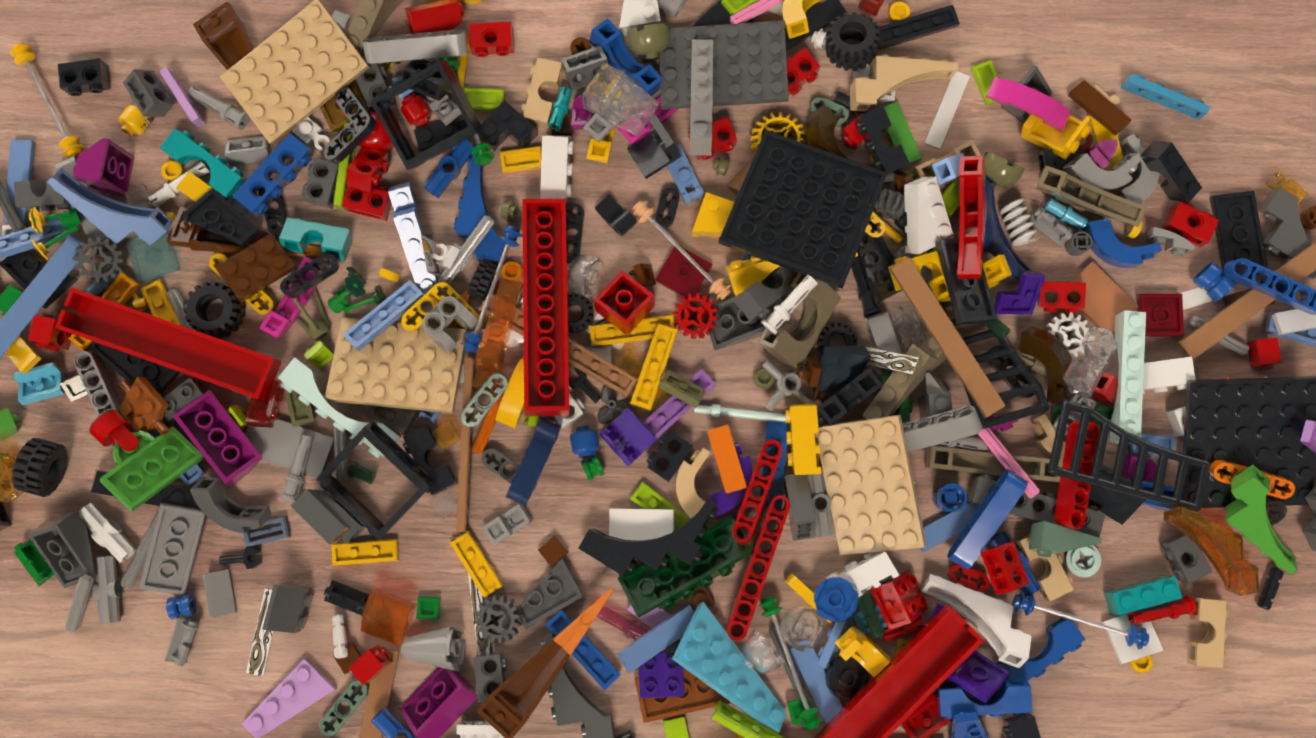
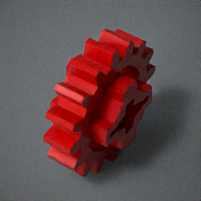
M689 293L688 299L681 297L682 304L676 303L675 306L679 310L673 312L674 315H677V319L673 322L679 323L677 329L678 331L684 330L683 336L690 334L691 339H696L698 335L699 339L704 338V333L707 335L712 334L710 328H717L714 321L720 320L719 317L715 316L719 309L713 308L716 304L715 301L708 302L710 296L705 295L702 298V293H696V296L693 293ZM698 301L701 302L703 305L697 307L692 302ZM694 312H699L697 315L698 320H694L696 316ZM696 325L700 330H693L689 327Z

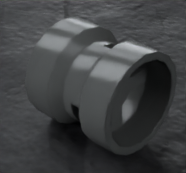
M1077 232L1065 242V249L1072 256H1080L1092 247V237L1087 232Z

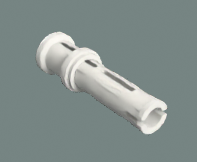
M806 275L780 305H775L774 311L766 320L763 319L761 323L776 335L778 333L777 329L785 321L790 320V314L818 283L811 276Z

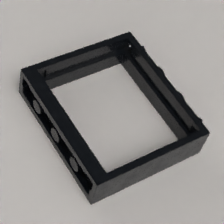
M437 58L427 63L428 68L424 70L417 69L411 72L409 79L405 81L400 79L392 84L393 88L379 91L376 94L377 97L370 101L407 171L422 165L484 130L447 60L439 61ZM440 72L469 127L416 156L387 102Z
M374 421L365 425L316 478L320 486L336 498L339 505L345 507L356 521L361 522L368 532L379 540L388 533L436 482ZM364 438L376 447L418 488V491L385 525L331 475Z

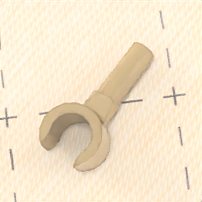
M1098 84L1093 86L1116 107L1118 106V103H1120L1118 95L1108 96Z

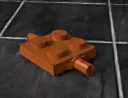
M137 377L133 385L128 380H123L119 386L126 392V397L118 409L137 432L141 430L151 435L157 429L162 436L166 435L169 428L163 423V416L169 406L145 377Z

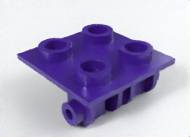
M629 407L600 433L601 438L627 466L631 465L657 440Z
M659 652L639 667L640 698L684 696L683 667L680 665L675 668V661L669 658L666 652Z

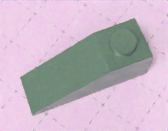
M1042 521L1032 524L1029 550L1036 551L1038 556L1051 557V554L1101 543L1102 538Z

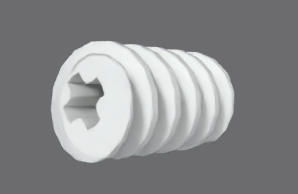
M1024 198L1008 203L1000 210L1001 215H1007L1003 218V222L1009 223L1006 226L1007 231H1012L1009 234V238H1016L1012 242V246H1023L1039 239L1032 237L1037 230H1029L1034 223L1026 222L1031 215L1023 214L1028 207L1020 206L1025 201Z

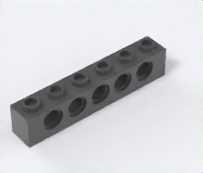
M981 474V477H973L967 502L981 505L997 482L994 481V477L987 474ZM1044 492L1043 495L1037 494L1033 498H1028L1023 493L1019 498V503L1012 508L1009 514L1037 523L1046 521L1056 524L1054 508L1056 507L1057 495ZM1035 500L1040 503L1038 511L1033 509V502ZM1088 505L1084 526L1080 529L1072 530L1100 538L1105 513L1098 512V507Z

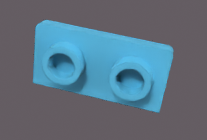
M54 362L33 367L27 374L21 371L13 373V379L19 383L18 402L22 405L65 394L64 389L60 385L65 380V373Z

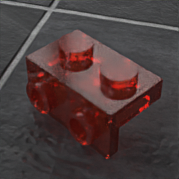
M274 380L266 402L251 397L245 420L246 426L273 428L274 421L279 418L280 410L278 403L279 401L282 402L284 390L280 388L279 381Z

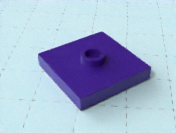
M974 651L947 679L986 703L1009 678L1010 672L977 651Z

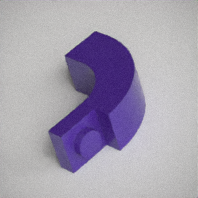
M735 442V449L748 488L752 477L751 460L749 456L740 458L739 455L742 454L739 443ZM747 488L725 494L723 489L708 496L719 502L716 506L719 508L716 516L735 508L744 499Z

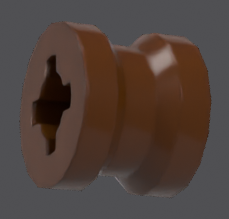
M583 37L574 39L570 46L571 54L574 55L591 49L589 40Z
M1316 206L1300 214L1301 224L1305 229H1316Z

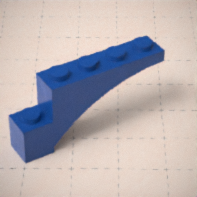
M470 156L468 159L467 169L470 170L468 177H465L463 181L465 192L464 196L460 197L458 209H460L459 218L456 217L454 221L456 234L463 238L469 237L484 215L488 216L483 195L484 166L474 162L476 156ZM493 227L475 249L474 255H476V259L479 262L484 259L498 265L505 245L501 243Z

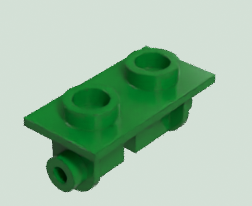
M31 539L25 544L19 543L14 547L16 550L14 554L38 586H41L55 575Z

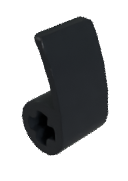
M607 195L595 207L597 213L621 237L637 224L634 216L628 210H623L611 195Z

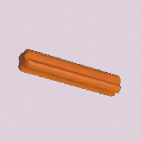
M503 394L487 412L472 446L474 452L483 453L496 423V416Z

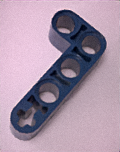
M543 416L540 418L506 498L524 506L527 505L562 427L561 424Z

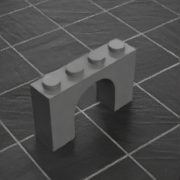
M301 490L294 497L295 502L291 505L328 544H335L340 538L346 543H351L366 528L361 522L356 521L352 514L345 507L339 505L336 498L325 490Z

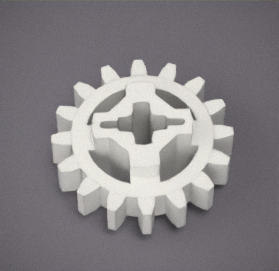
M1071 312L1067 316L1061 313L1058 315V318L1053 317L1051 319L1052 323L1046 325V328L1049 329L1047 332L1056 336L1066 348L1070 345L1077 346L1073 350H1068L1072 359L1078 357V354L1083 355L1086 353L1084 348H1090L1091 345L1087 341L1093 339L1092 336L1088 335L1092 328L1085 327L1088 321L1081 322V315L1073 318V313ZM1063 322H1069V324L1066 327L1063 325H1059Z

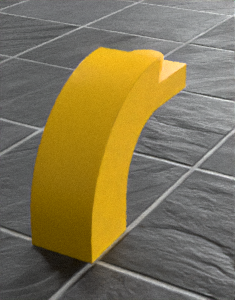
M784 0L782 12L789 39L809 32L805 14L812 5L822 0Z
M998 255L982 264L989 289L998 285L999 281L1012 275L1005 255ZM944 275L929 282L932 293L938 302L950 301Z
M524 356L522 359L520 358L510 378L496 416V421L512 428H516L524 413Z
M855 627L849 628L835 642L841 649L839 655L845 661L853 657L873 677L890 663L891 658L869 636Z

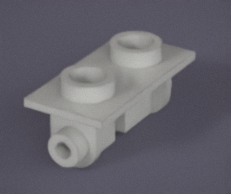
M1039 206L1028 220V222L1034 223L1032 225L1034 228L1060 247L1073 236V229L1042 206Z
M184 618L177 619L164 661L175 662L177 666H184L187 663L196 630H198L199 621Z

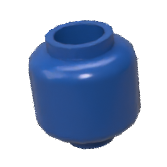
M588 425L576 427V432L570 434L573 454L578 455L579 458L596 455L595 452L600 448L596 430L589 429Z

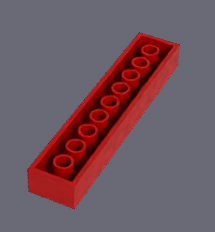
M522 199L524 415L569 416L566 199Z

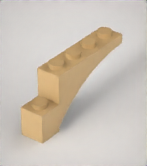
M886 54L876 56L870 64V78L864 76L856 78L850 86V110L869 112L885 95L911 83L931 79H951L958 71V63L950 62V60L933 61L929 58L910 59L908 56L897 58Z

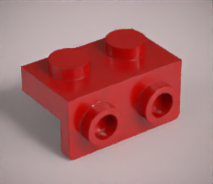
M933 694L901 724V727L910 738H929L950 723L952 719L940 716L937 708V697Z

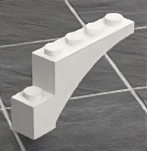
M932 574L928 576L922 585L921 592L948 604L963 615L987 639L999 656V661L1020 668L1029 659L1031 635L1023 633L1021 630L1010 628L1013 606L1011 604L987 596L982 592L971 590L961 584L947 581L940 576Z

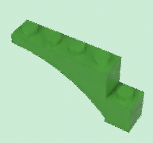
M1251 465L1231 478V492L1237 500L1226 506V521L1231 527L1237 528L1247 541H1252L1262 554L1268 555L1273 559L1278 568L1292 574L1297 571L1296 556L1277 536L1266 510V495L1270 492L1269 478L1257 467Z

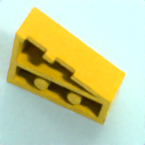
M706 192L692 230V237H720L735 202Z
M815 403L790 404L789 410H785L786 423H790V431L786 432L787 445H791V453H787V464L791 466L795 475L822 474L821 467H819L820 446L817 445L815 433H819L817 405Z

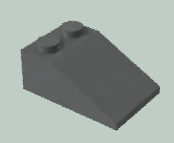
M740 295L714 305V309H719L715 316L720 318V320L714 321L717 328H710L712 332L710 338L714 350L761 337L766 329L761 321L763 319L766 320L773 311L770 309V312L762 319L756 317L750 322L734 302Z
M75 511L46 520L28 534L64 588L78 584L79 577L83 576V574H88L93 579L96 577L87 529Z

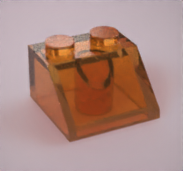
M378 589L371 590L363 611L360 631L402 646L417 603Z

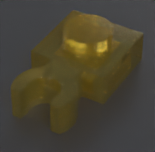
M1280 172L1273 174L1278 179L1277 184H1274L1271 180L1266 182V185L1271 189L1281 187L1299 198L1297 204L1308 194L1293 179L1286 182L1285 176Z

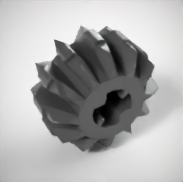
M881 189L873 211L881 217L899 220L905 213V195H901L900 192H895L894 190Z

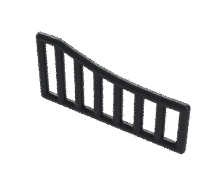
M951 301L939 302L948 316L946 307L952 306ZM955 318L950 319L954 327L959 326ZM997 320L989 322L990 330L965 336L962 339L968 345L996 337L1002 348L975 355L974 358L979 364L1008 355L1015 366L986 374L990 382L1022 374L1029 385L1001 392L998 395L1002 401L1035 392L1039 404L985 420V417L965 388L970 405L975 408L983 429L1049 410V404L1042 385L1015 352Z
M1065 400L1062 402L1048 472L1067 479L1199 512L1202 507L1210 463L1207 460L1185 455L1148 442L1119 427L1091 407ZM1071 410L1081 413L1069 470L1058 467ZM1092 418L1101 426L1091 474L1088 475L1080 473L1079 469L1089 421ZM1109 430L1120 437L1111 480L1100 478ZM1128 442L1139 447L1132 486L1120 483ZM1148 451L1159 455L1152 491L1141 489ZM1168 458L1179 462L1173 496L1161 494ZM1188 465L1199 467L1193 502L1182 499Z

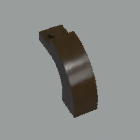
M825 105L821 106L811 113L805 127L807 145L849 159L839 149L834 137V129L839 118Z
M1030 327L1021 332L1019 352L1033 356L1043 363L1049 378L1047 401L1056 403L1066 396L1068 391L1067 384L1075 380V367L1072 357L1065 345L1050 332L1036 327Z

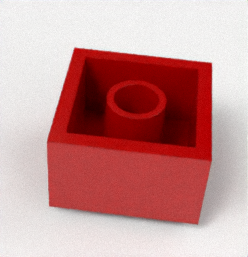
M621 271L594 299V307L598 314L628 336L655 307V295L624 271Z

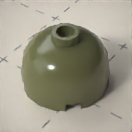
M668 24L645 25L639 31H637V27L628 30L627 37L631 49L638 55H646V59L659 57L658 53L664 51L670 41Z
M985 152L983 156L986 175L997 184L994 187L995 190H998L999 187L1008 188L1018 182L1025 168L1017 164L1013 165L1009 160L990 152Z

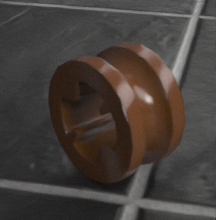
M815 387L812 401L820 400V403H823L826 392H821L818 387Z

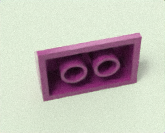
M102 138L78 155L77 162L73 166L74 177L101 193L127 197L135 156L110 139Z
M438 667L399 710L417 738H440L478 698V695L470 683L456 670L452 671Z

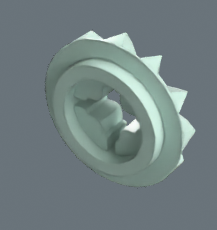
M1093 545L1070 550L1065 557L1066 567L1070 569L1072 574L1079 577L1094 575L1101 565V555ZM1080 553L1082 556H1090L1085 560V566L1083 563H1075L1080 559Z

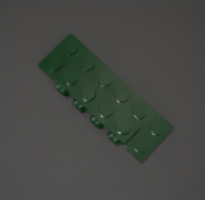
M732 515L708 527L703 538L697 539L704 544L702 550L705 551L698 563L694 562V564L689 565L676 556L668 554L671 558L665 568L661 567L656 571L648 565L642 564L635 568L632 573L628 572L626 575L617 578L638 618L657 607L659 609L664 608V610L670 609L676 604L675 600L681 597L683 599L691 597L695 593L694 590L700 586L702 588L709 587L714 583V578L719 575L721 577L730 575L733 572L732 568L735 567V563L753 553L749 544L742 545L734 539L732 532L736 521ZM739 529L737 532V537L740 539H746L741 530Z

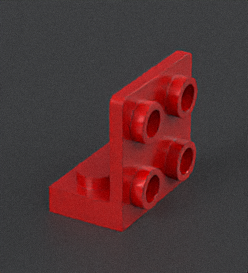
M910 569L905 570L893 580L885 582L877 588L873 587L870 589L889 630L912 623L928 609L927 600L922 595L917 579Z

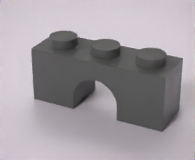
M46 179V182H14L16 208H25L26 212H30V209L36 207L38 212H40V208L42 211H55V207L58 210H70L72 206L47 183L49 179Z

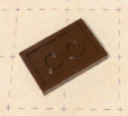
M272 233L215 266V268L241 303L295 270L296 265Z

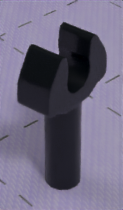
M575 368L574 370L580 376V380L574 382L569 377V386L571 389L580 388L596 404L601 397L586 383L587 374Z
M246 547L243 554L220 556L219 563L220 565L243 563L246 569H254L261 565L262 562H252L250 556L261 553V550L255 547Z

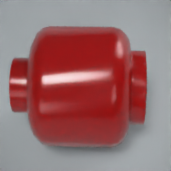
M412 94L401 102L403 104L401 106V113L410 125L418 124L421 127L430 121L428 117L432 114V109L428 106L423 96Z

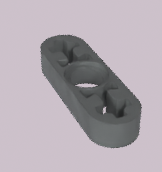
M487 449L482 454V463L511 484L519 465L496 449ZM496 453L495 458L502 462L503 458L506 460L501 464L499 471L496 470L499 465L493 462L487 463L489 461L487 458L488 454L493 455ZM511 464L515 467L516 472L512 477L504 475L503 470L506 465Z

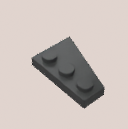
M563 558L519 605L520 608L517 610V613L523 614L520 620L525 629L584 597Z

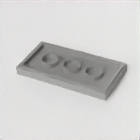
M253 411L245 432V436L263 457L262 460L288 469L292 468L300 434L314 437L304 471L305 475L317 478L325 470L334 445V438L300 426L292 427V424L256 411Z
M160 502L139 589L185 595L205 514L201 509Z

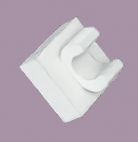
M437 243L436 246L441 249V254L432 253L431 257L437 260L436 264L450 269L460 250L451 245Z

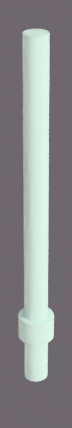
M712 404V406L698 405L697 408H694V413L711 414V417L728 416L786 423L785 414L725 408L718 404ZM818 418V426H822L823 418Z

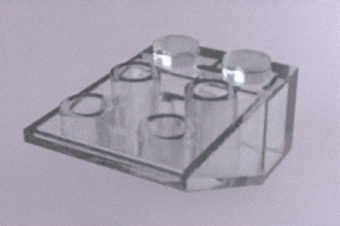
M606 63L602 65L582 94L584 109L594 114L597 113L605 120L636 136L641 133L649 121L648 119L659 106V102L625 73Z

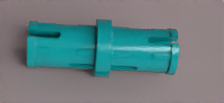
M560 87L557 100L553 103V112L548 126L552 129L556 125L555 130H560L564 116L568 113V104L573 93L568 87L566 93L564 92L565 87Z

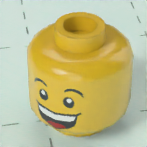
M130 104L121 113L118 121L122 126L121 130L133 136V134L142 135L151 124L152 119L151 117H143L137 105Z

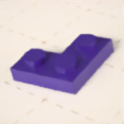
M1023 272L1017 291H998L994 301L996 314H1032L1045 276L1042 273Z

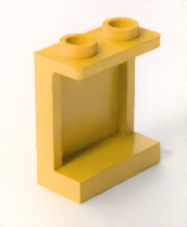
M1031 114L1023 124L1021 137L1046 150L1052 149L1053 153L1067 159L1070 153L1074 154L1081 138L1088 136L1091 130V126H1089L1091 118L1086 116L1081 121L1069 115L1064 130L1060 131L1044 124L1043 119Z

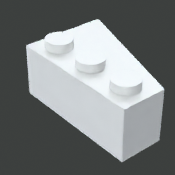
M624 0L619 31L622 33V36H627V31L637 27V31H639L645 25L661 23L657 0Z
M542 136L540 199H566L567 201L568 197H571L572 185L569 184V176H572L573 164L570 163V155L573 154L572 136Z
M922 177L905 184V212H907V226H905L907 246H905V253L920 254L936 247L935 243L941 239H953L954 235L937 178Z
M1192 357L1144 363L1143 395L1147 390L1161 393L1167 392L1168 388L1177 387V390L1187 389V380H1196Z
M881 551L864 554V559L860 562L852 561L844 566L845 570L838 574L836 571L828 575L826 579L840 577L848 580L855 586L860 597L871 588L881 586V582L890 577L894 579L899 574L887 553Z

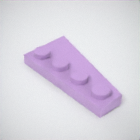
M305 658L252 712L242 725L255 738H261L337 688Z

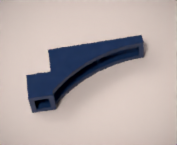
M986 175L987 215L983 251L990 252L994 257L1005 255L1012 276L1016 280H1020L1023 272H1032V270L1018 257L1005 237L995 205L994 187L997 184Z

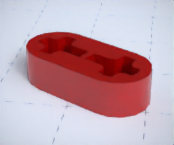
M954 564L947 570L948 579L955 584H961L966 588L983 592L989 587L990 581L988 576L972 568L965 569L959 564ZM960 568V572L967 575L966 579L958 577L956 580L953 571H958ZM981 576V581L984 583L976 588V583L970 581L971 577L978 579Z

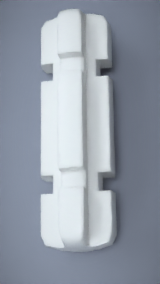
M342 614L332 617V625H335L333 628L334 646H336L334 648V656L338 659L348 656V649L345 648V645H347L346 627H344L346 620Z

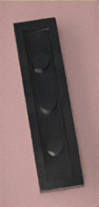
M954 5L879 26L877 28L880 31L878 49H885L958 27L960 23Z

